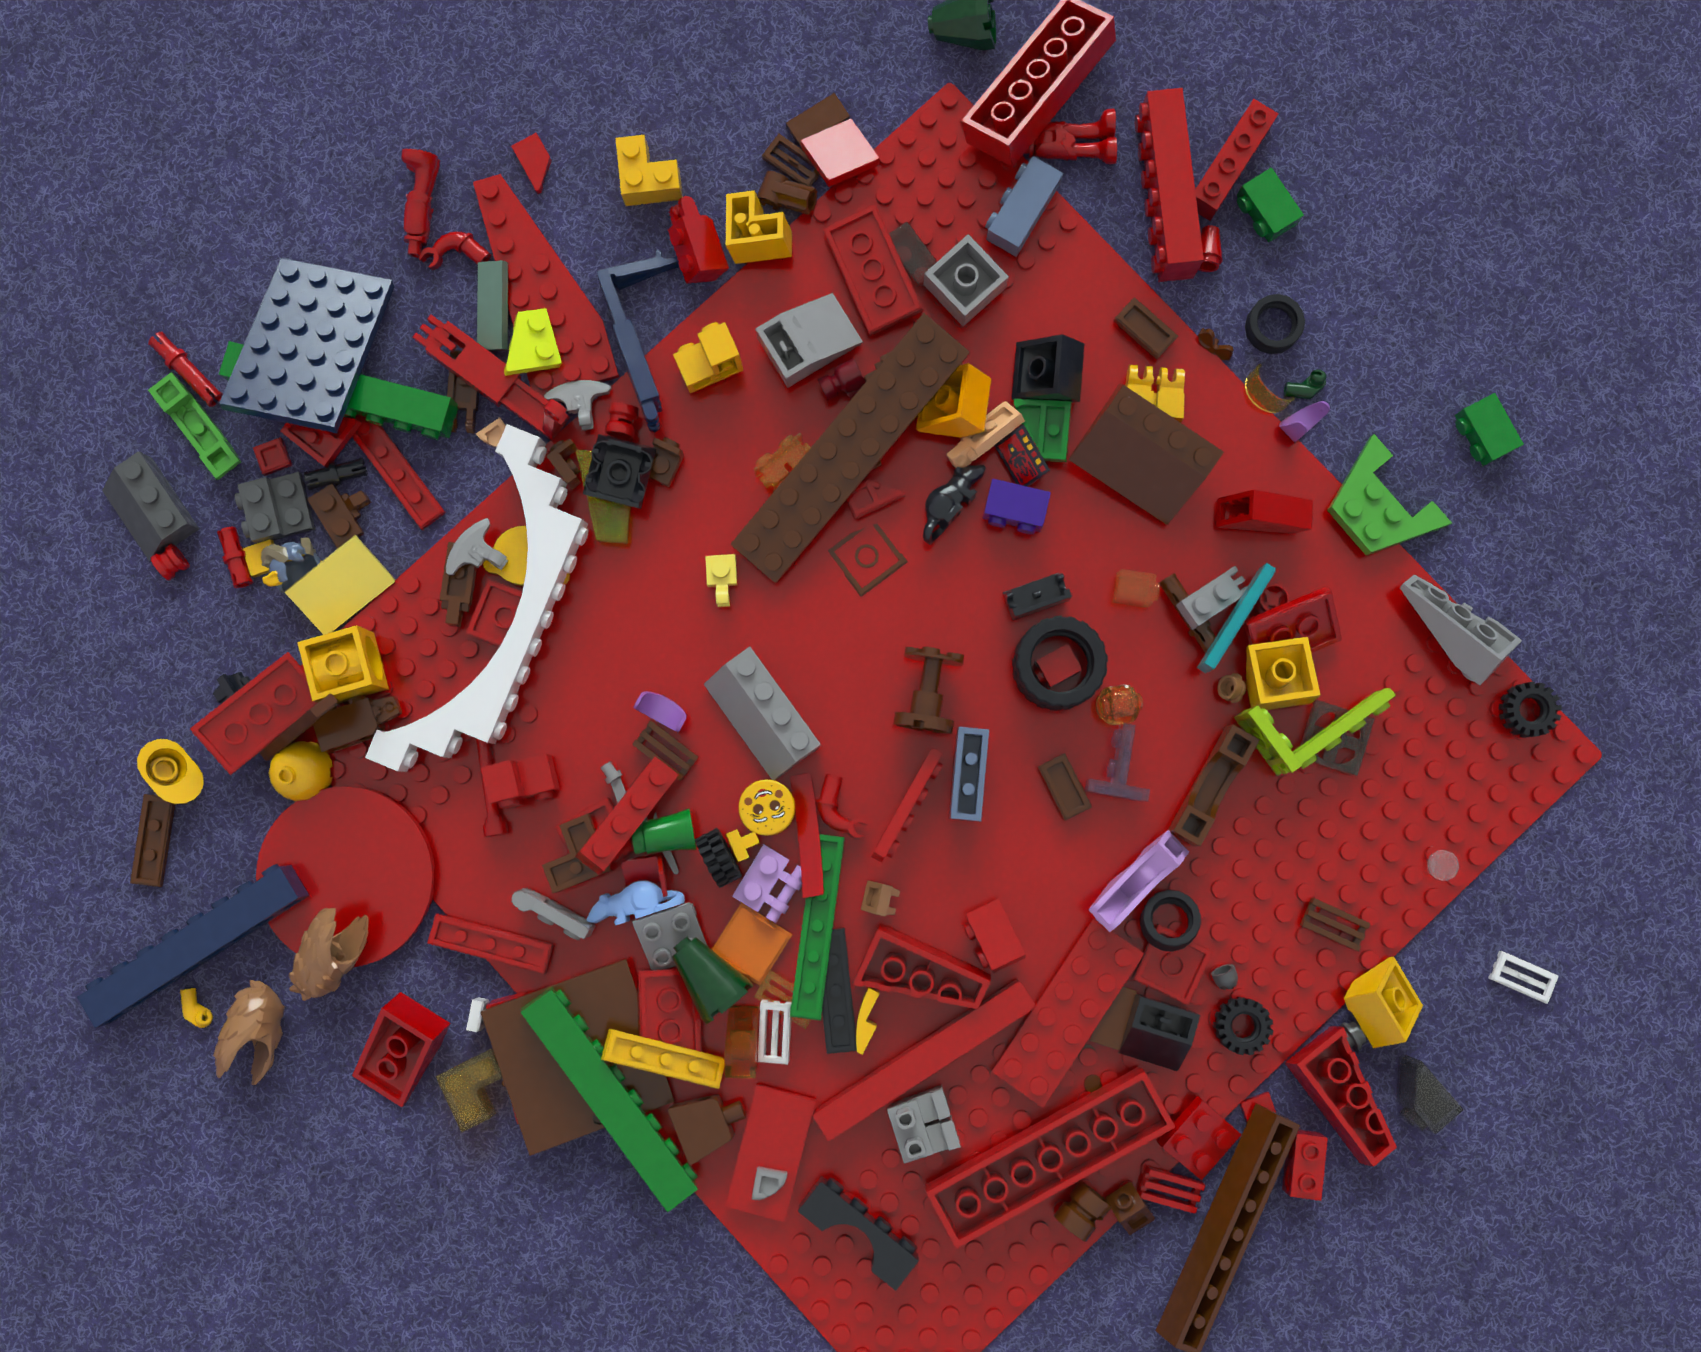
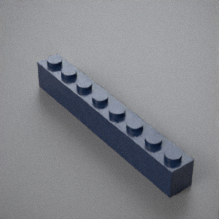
M275 864L261 873L263 877L255 883L253 880H250L236 889L238 894L230 899L228 896L219 899L211 905L213 910L205 915L201 912L186 921L188 926L182 930L174 929L161 937L163 942L157 946L149 945L136 953L137 959L130 963L128 961L122 962L110 970L112 975L105 979L100 977L85 986L87 991L77 996L94 1028L112 1023L310 896L292 865L279 866Z

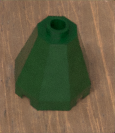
M946 0L933 7L932 15H928L929 33H934L936 40L983 51L995 49L997 42L995 10L992 9V5L988 4L993 3L994 0Z

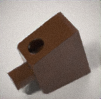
M719 1094L675 1103L668 1109L689 1165L696 1163L732 1140L735 1133L731 1124L746 1118V1113L740 1100L724 1107Z

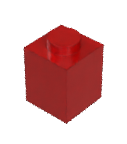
M1069 644L1036 660L1034 664L1037 668L1033 669L1039 684H1046L1048 689L1082 671Z

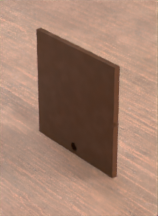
M626 959L551 985L556 992L562 989L571 1002V1005L568 1006L574 1017L580 1014L590 1028L586 1033L592 1041L598 1039L604 1046L609 1029L639 1036L637 990ZM551 986L481 1011L503 1077L502 1085L508 1091L529 1156L605 1128L520 1013L523 1006ZM617 1064L626 1077L622 1081L629 1091L634 1088L642 1098L644 1104L640 1107L645 1113L675 1102L666 1076Z

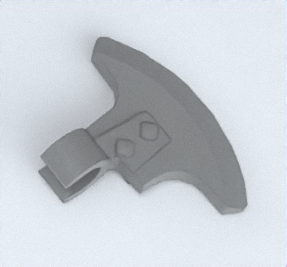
M591 380L571 381L549 390L544 394V398L548 401L554 399L555 401L563 402L567 407L568 414L578 413L579 425L582 427V430L594 429L592 401L597 396L609 394L611 386Z
M488 518L473 524L454 543L446 564L447 575H455L457 570L465 564H471L479 568L485 560H488L498 569H503L508 562L507 557L484 541V536L491 526Z

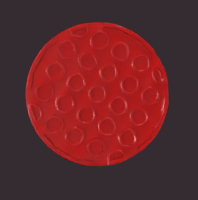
M344 786L322 789L312 798L296 801L290 805L269 829L262 843L256 868V881L263 877L261 873L275 864L279 866L292 865L310 895L268 922L277 937L295 953L299 952L304 931L308 930L312 920L322 909L336 908L334 919L336 921V928L333 936L347 928L355 918H362L364 915L368 916L367 942L354 967L379 961L405 945L418 931V927L429 911L435 889L433 887L435 869L433 853L425 832L418 821L400 803H396L380 792L362 787Z

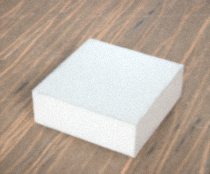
M478 997L472 1000L466 1030L478 1032L485 1028L481 1011L486 1009V1005L490 1002L489 999Z

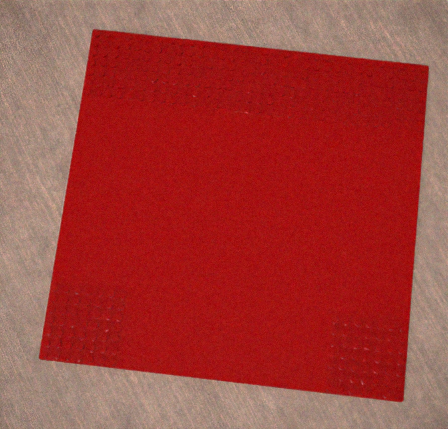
M947 83L874 149L880 158V165L835 184L817 200L814 211H811L809 215L802 213L789 225L792 231V257L748 262L645 355L662 407V412L657 413L660 423V429L657 432L649 430L628 372H626L611 385L609 394L599 396L592 403L594 429L582 430L577 416L558 433L553 441H549L546 444V455L550 453V448L561 440L567 441L571 439L578 448L565 461L571 458L580 470V473L576 476L581 484L573 490L568 484L566 485L568 489L566 499L562 505L558 504L557 509L584 520L588 523L586 529L589 532L585 543L582 546L579 545L575 554L577 562L573 571L569 573L570 578L567 584H565L564 594L559 601H555L552 612H554L553 620L547 629L544 628L542 632L540 651L535 657L532 656L528 666L530 668L529 677L518 689L516 694L519 696L518 703L513 712H509L507 715L505 734L501 740L497 739L496 744L489 743L492 765L508 760L519 761L542 754L552 755L560 790L553 791V797L540 801H535L534 797L523 799L524 805L514 808H499L498 805L499 815L503 816V821H507L508 833L484 837L482 825L485 824L487 811L475 737L462 732L460 736L463 738L462 745L459 751L452 755V758L441 757L418 747L416 750L418 752L417 761L407 772H398L365 758L373 739L334 753H327L332 760L333 766L330 768V777H332L330 785L332 787H362L380 792L396 803H400L418 821L429 841L435 863L433 900L447 916L554 944L546 974L486 959L516 993L528 991L529 994L623 959L627 960L637 990V971L651 970L632 923L640 918L636 919L635 915L632 914L629 915L630 921L615 926L614 921L617 917L609 916L598 923H594L596 927L591 936L586 939L580 938L576 940L567 936L563 932L564 928L555 923L549 925L539 920L536 912L532 910L525 912L519 910L518 907L513 905L511 898L514 892L528 887V889L531 888V891L534 890L587 919L592 907L599 901L601 895L608 893L612 896L626 888L621 865L623 859L662 853L667 890L682 892L685 896V902L694 904L697 913L696 918L707 946L712 950L741 904L739 900L732 896L763 844L790 860L784 869L787 873L792 874L797 865L801 866L796 815H794L791 824L781 833L771 836L756 834L760 843L746 849L749 858L737 863L742 877L721 888L717 886L711 873L708 871V867L704 863L697 845L696 850L671 851L679 870L678 874L673 873L663 852L647 854V851L641 854L632 852L611 864V871L554 894L542 867L543 864L568 855L554 826L606 797L609 798L613 807L618 803L611 783L607 784L604 780L607 777L601 770L603 765L611 761L615 769L621 771L623 774L621 780L625 791H627L633 781L650 762L651 758L632 745L650 721L658 725L699 758L681 781L677 778L647 815L648 820L653 819L655 813L660 818L689 808L694 838L696 839L718 828L734 856L726 834L736 829L741 837L752 833L740 818V797L744 790L752 783L759 780L772 779L706 689L704 683L722 666L750 646L821 744L819 749L774 781L783 784L792 793L790 776L810 772L816 801V799L820 798L825 775L840 776L843 779L837 800L839 808H837L838 813L847 819L862 818L868 823V825L860 823L853 825L854 831L857 834L865 835L859 839H853L846 832L834 830L826 825L819 815L818 804L815 802L819 834L845 837L833 929L845 928L855 1032L860 1006L868 987L855 986L853 982L880 923L991 974V982L983 1000L1017 979L1021 981L1036 1005L1092 919L1096 920L1088 909L1112 879L1134 863L1144 848L1169 829L1225 727L1235 725L1242 729L1234 717L1243 710L1251 708L1247 685L1245 694L1237 703L1226 701L1218 693V683L1226 675L1239 674L1242 676V681L1246 683V660L1249 641L1244 623L1216 668L1209 673H1204L1197 666L1204 657L1205 652L1195 637H1190L1188 634L1189 628L1158 583L1175 573L1177 579L1190 596L1236 566L1238 572L1231 576L1234 581L1243 576L1245 581L1238 585V588L1241 590L1250 584L1258 569L1268 563L1276 568V572L1268 585L1279 584L1285 587L1290 595V601L1325 586L1332 590L1342 640L1311 653L1320 696L1311 704L1267 710L1274 719L1272 725L1279 734L1283 733L1290 740L1293 746L1291 751L1293 752L1375 691L1390 688L1396 695L1388 701L1391 706L1377 716L1371 713L1364 718L1366 724L1354 733H1350L1348 730L1340 736L1341 743L1329 751L1323 748L1315 754L1318 758L1315 762L1304 769L1300 767L1293 773L1288 772L1284 775L1281 773L1277 776L1257 748H1255L1246 766L1238 773L1226 791L1218 807L1215 821L1201 846H1192L1175 836L1189 851L1188 855L1180 866L1160 881L1131 913L1112 930V932L1144 953L1148 941L1143 936L1140 927V917L1146 903L1152 896L1165 890L1180 891L1190 896L1198 906L1201 915V925L1193 941L1214 952L1189 1006L1131 979L1136 968L1123 986L1136 990V994L1181 1007L1200 1015L1192 1046L1178 1071L1120 1054L1117 1049L1092 1042L1088 1039L1086 1044L1093 1046L1095 1050L1085 1048L1080 1052L1079 1057H1076L1046 1105L1042 1108L992 1073V1070L1031 1013L1030 1011L829 1142L812 1116L785 1222L725 1207L756 1085L760 1084L816 1099L814 1109H816L971 1008L942 1003L934 999L911 997L903 993L880 991L867 1019L876 1023L877 1027L863 1055L857 1051L827 1054L822 1012L821 1021L792 1017L790 1061L788 1065L758 1062L760 1002L762 999L768 1000V1002H792L806 898H802L801 887L799 891H795L787 904L790 906L785 914L782 913L775 923L793 935L761 986L750 980L754 986L748 989V992L722 1014L720 1012L713 1017L714 1020L707 1025L701 1020L702 1052L726 1058L719 1089L666 1076L675 1102L648 1111L646 1115L648 1116L652 1113L662 1126L659 1133L665 1140L669 1137L672 1139L680 1151L676 1156L684 1165L688 1161L669 1115V1107L675 1103L715 1094L720 1095L724 1107L739 1100L741 1101L746 1118L731 1124L735 1133L733 1139L691 1165L698 1175V1178L695 1179L698 1190L694 1193L837 1352H981L1118 1220L1112 1209H1110L1103 1220L1095 1221L1096 1229L1087 1242H1084L1065 1228L1054 1217V1214L1063 1202L1071 1201L1070 1193L1078 1182L956 1249L926 1193L925 1184L1090 1094L1091 1092H1088L1084 1087V1080L1092 1074L1100 1077V1083L1103 1087L1133 1069L1141 1067L1146 1072L1173 1123L1197 1096L1225 1119L1240 1102L1245 1100L1345 1004L1344 997L1355 979L1387 958L1395 956L1602 757L1601 751L1561 710L1557 711V714L1561 715L1560 720L1554 722L1557 726L1549 730V733L1545 735L1520 737V734L1514 735L1510 733L1512 731L1511 728L1506 729L1503 726L1506 721L1505 719L1500 720L1499 717L1500 714H1503V710H1498L1499 704L1504 703L1501 700L1502 696L1508 694L1507 690L1515 687V685L1533 681L1509 656L1481 685L1468 680L1462 674V671L1453 664L1400 587L1405 581L1416 575L1437 588L1445 590L1400 544L1367 556L1362 552L1327 511L1342 484L1299 440L1295 443L1279 427L1281 421L1217 355L1210 353L1200 344L1199 337L1058 191L1055 192L1017 257L986 240L988 229L985 226L993 212L999 213L1003 206L1000 201L1008 187L1014 188L1018 181L1015 179L1019 168L1023 163L1028 165L1029 162L1022 155L1018 162L1011 167L966 143L962 119L974 105L952 83ZM876 204L924 311L870 336L823 229ZM969 234L1009 278L1006 288L966 325L962 326L923 285L924 273ZM833 293L863 343L787 388L758 341L755 328L783 312ZM1134 297L1178 335L1177 339L1157 360L1114 322V318ZM923 313L970 352L961 365L969 363L991 378L987 414L1004 401L1015 408L1014 400L1011 399L1017 342L1063 334L1085 344L1080 402L1072 403L1067 462L1045 461L1050 469L1049 473L1028 486L1051 492L1043 528L1040 532L1035 531L1034 534H1026L1017 531L1016 526L1006 524L1005 527H996L988 524L987 519H982L992 478L1016 484L995 446H993L968 465H984L986 467L983 477L970 487V490L975 489L977 491L975 499L969 505L963 502L961 504L963 506L960 510L961 514L931 545L923 540V532L927 522L925 513L926 500L933 490L947 484L953 478L955 467L951 464L946 454L955 448L961 439L959 437L919 432L916 430L917 416L880 460L881 466L872 469L863 480L872 479L886 486L903 490L905 497L858 519L854 518L847 501H845L777 583L772 581L730 545L850 402L851 398L844 391L838 392V396L828 401L818 379L825 375L832 376L838 365L854 358L864 378L865 375L876 370L874 364L880 362L881 356L891 352ZM715 322L721 324L725 322L739 352L743 371L693 393H689L673 354L677 353L678 349L685 344L694 343L695 345L700 343L697 334L702 332V329L708 324ZM1129 365H1138V377L1140 379H1143L1146 366L1153 367L1154 383L1151 385V391H1154V393H1157L1156 380L1161 367L1168 369L1167 378L1170 382L1173 380L1175 369H1184V419L1181 423L1224 451L1207 478L1168 525L1068 460L1119 384H1126ZM611 402L626 403L639 409L638 418L633 423L635 428L634 438L622 440L654 447L652 444L654 438L663 441L664 437L680 444L679 449L684 454V458L670 487L652 479L648 480L641 509L583 494L586 475L592 460L593 446L596 444L598 434L607 435L605 434V426L610 421L608 410ZM545 456L540 465H537V469L564 480L547 456ZM513 475L401 574L392 585L380 593L340 629L357 625L375 634L389 690L365 696V698L377 700L394 696L397 697L402 710L401 715L384 723V731H391L409 725L430 715L450 702L472 683L499 649L496 645L465 633L487 579L519 591H523V586L506 581L498 574L489 573L485 570L483 564L480 565L476 572L472 605H470L469 612H463L461 627L449 626L445 623L447 610L441 608L440 593L448 542H456L465 530L485 518L489 519L491 526L484 536V541L492 548L501 534L508 529L526 526L522 500ZM1253 489L1313 500L1312 530L1297 533H1279L1217 528V500L1220 497ZM878 524L900 554H903L908 562L861 597L845 577V573L828 550L849 534L863 529L834 552L861 588L865 587L900 561L873 525ZM939 525L933 529V532L939 528ZM865 544L874 546L879 554L877 563L870 568L861 567L855 559L856 550ZM868 547L861 549L858 553L859 561L865 565L873 563L876 557L874 550ZM735 554L738 586H729L730 607H718V604H716V587L707 586L705 556ZM1056 573H1063L1065 587L1070 589L1072 595L1069 601L1012 621L1003 592ZM1447 593V595L1449 596V600H1450L1451 602L1457 604V603L1452 599V597ZM1240 599L1208 619L1211 623L1209 627L1215 636L1218 635ZM1254 607L1246 619L1259 614ZM1054 616H1070L1089 624L1088 626L1093 630L1095 629L1099 634L1098 636L1104 642L1105 651L1108 655L1107 673L1101 687L1095 691L1091 698L1080 705L1068 710L1061 709L1058 711L1040 708L1035 703L1028 701L1025 695L1017 688L1018 685L1012 674L1014 651L1021 638L1033 625H1037L1041 620L1050 619ZM1053 636L1041 641L1036 646L1031 658L1033 672V669L1037 668L1034 664L1036 660L1069 644L1082 671L1049 689L1046 684L1042 685L1046 689L1055 692H1066L1076 688L1082 682L1087 672V659L1082 648L1076 642L1064 636ZM905 647L922 649V647H932L940 649V654L947 655L950 652L964 655L962 666L942 665L938 694L943 695L940 717L954 721L952 734L914 730L893 724L895 712L910 713L913 691H920L924 662L904 657ZM1119 685H1122L1120 690L1115 691L1119 687ZM648 691L663 695L674 701L684 710L687 717L679 733L633 708L642 692ZM1526 698L1520 704V714L1527 721H1535L1540 715V706L1535 700ZM343 702L336 706L339 708L348 705V702ZM313 725L293 742H314L319 745ZM958 727L989 729L982 818L980 822L949 819ZM654 730L649 734L686 763L690 759ZM645 739L642 743L644 746L678 772L681 771L682 767ZM933 747L943 753L938 761L943 766L936 779L933 780L929 777L924 787L929 791L921 806L915 803L910 811V814L915 817L907 831L905 832L900 829L895 838L900 844L892 858L885 856L881 863L871 856ZM1064 753L1092 805V808L1064 821L1037 768ZM778 879L770 894L777 898L786 883ZM867 880L893 886V888L900 891L899 897L891 896L889 907L896 909L895 915L881 916L861 910ZM660 882L654 883V884H656L658 887L661 888V883H660ZM1311 898H1316L1370 923L1369 928L1364 933V940H1361L1359 951H1355L1300 926ZM999 899L1026 954V958L992 974L990 967L983 968L976 953L981 948L976 939L970 941L963 924L968 922L966 919L967 913ZM764 902L758 913L766 917L771 906ZM1167 903L1155 909L1152 918L1154 928L1159 924L1180 935L1185 933L1188 928V918L1182 908L1175 904ZM1315 907V912L1354 930H1358V925L1319 907ZM657 912L652 913V914H649V915H646V916H643V917H647V916L656 914ZM1311 917L1309 921L1351 942L1354 939V936ZM1233 964L1238 974L1237 985L1232 989L1222 990L1215 984L1211 972L1222 965ZM674 966L668 969H677V967ZM1231 998H1249L1263 1005L1262 1007L1270 1013L1268 1016L1273 1020V1025H1271L1273 1036L1269 1035L1268 1040L1270 1042L1268 1045L1264 1044L1262 1046V1051H1255L1253 1055H1240L1224 1047L1214 1033L1216 1028L1213 1027V1022H1216L1217 1018L1215 1013L1221 1010L1219 1006L1222 1003H1228V1000ZM768 1010L766 1055L770 1056L773 1010ZM780 1011L778 1056L781 1057L784 1011ZM1240 1014L1235 1017L1232 1022L1234 1034L1240 1038L1251 1035L1254 1030L1253 1019L1247 1014ZM942 1085L961 1147L940 1151L904 1164L887 1108L898 1100ZM1161 1135L1080 1181L1086 1183L1106 1199V1196L1128 1182H1131L1138 1192L1146 1166L1169 1172L1179 1161L1159 1145L1157 1141L1162 1137ZM821 1176L827 1180L832 1177L844 1187L843 1193L850 1199L854 1197L860 1199L869 1208L867 1212L875 1219L879 1216L882 1217L893 1227L891 1232L901 1239L905 1236L917 1246L916 1252L918 1253L919 1261L896 1291L871 1271L874 1250L871 1241L863 1231L847 1224L834 1225L821 1231L798 1212L799 1204ZM1152 1176L1150 1178V1181L1157 1183L1161 1180Z

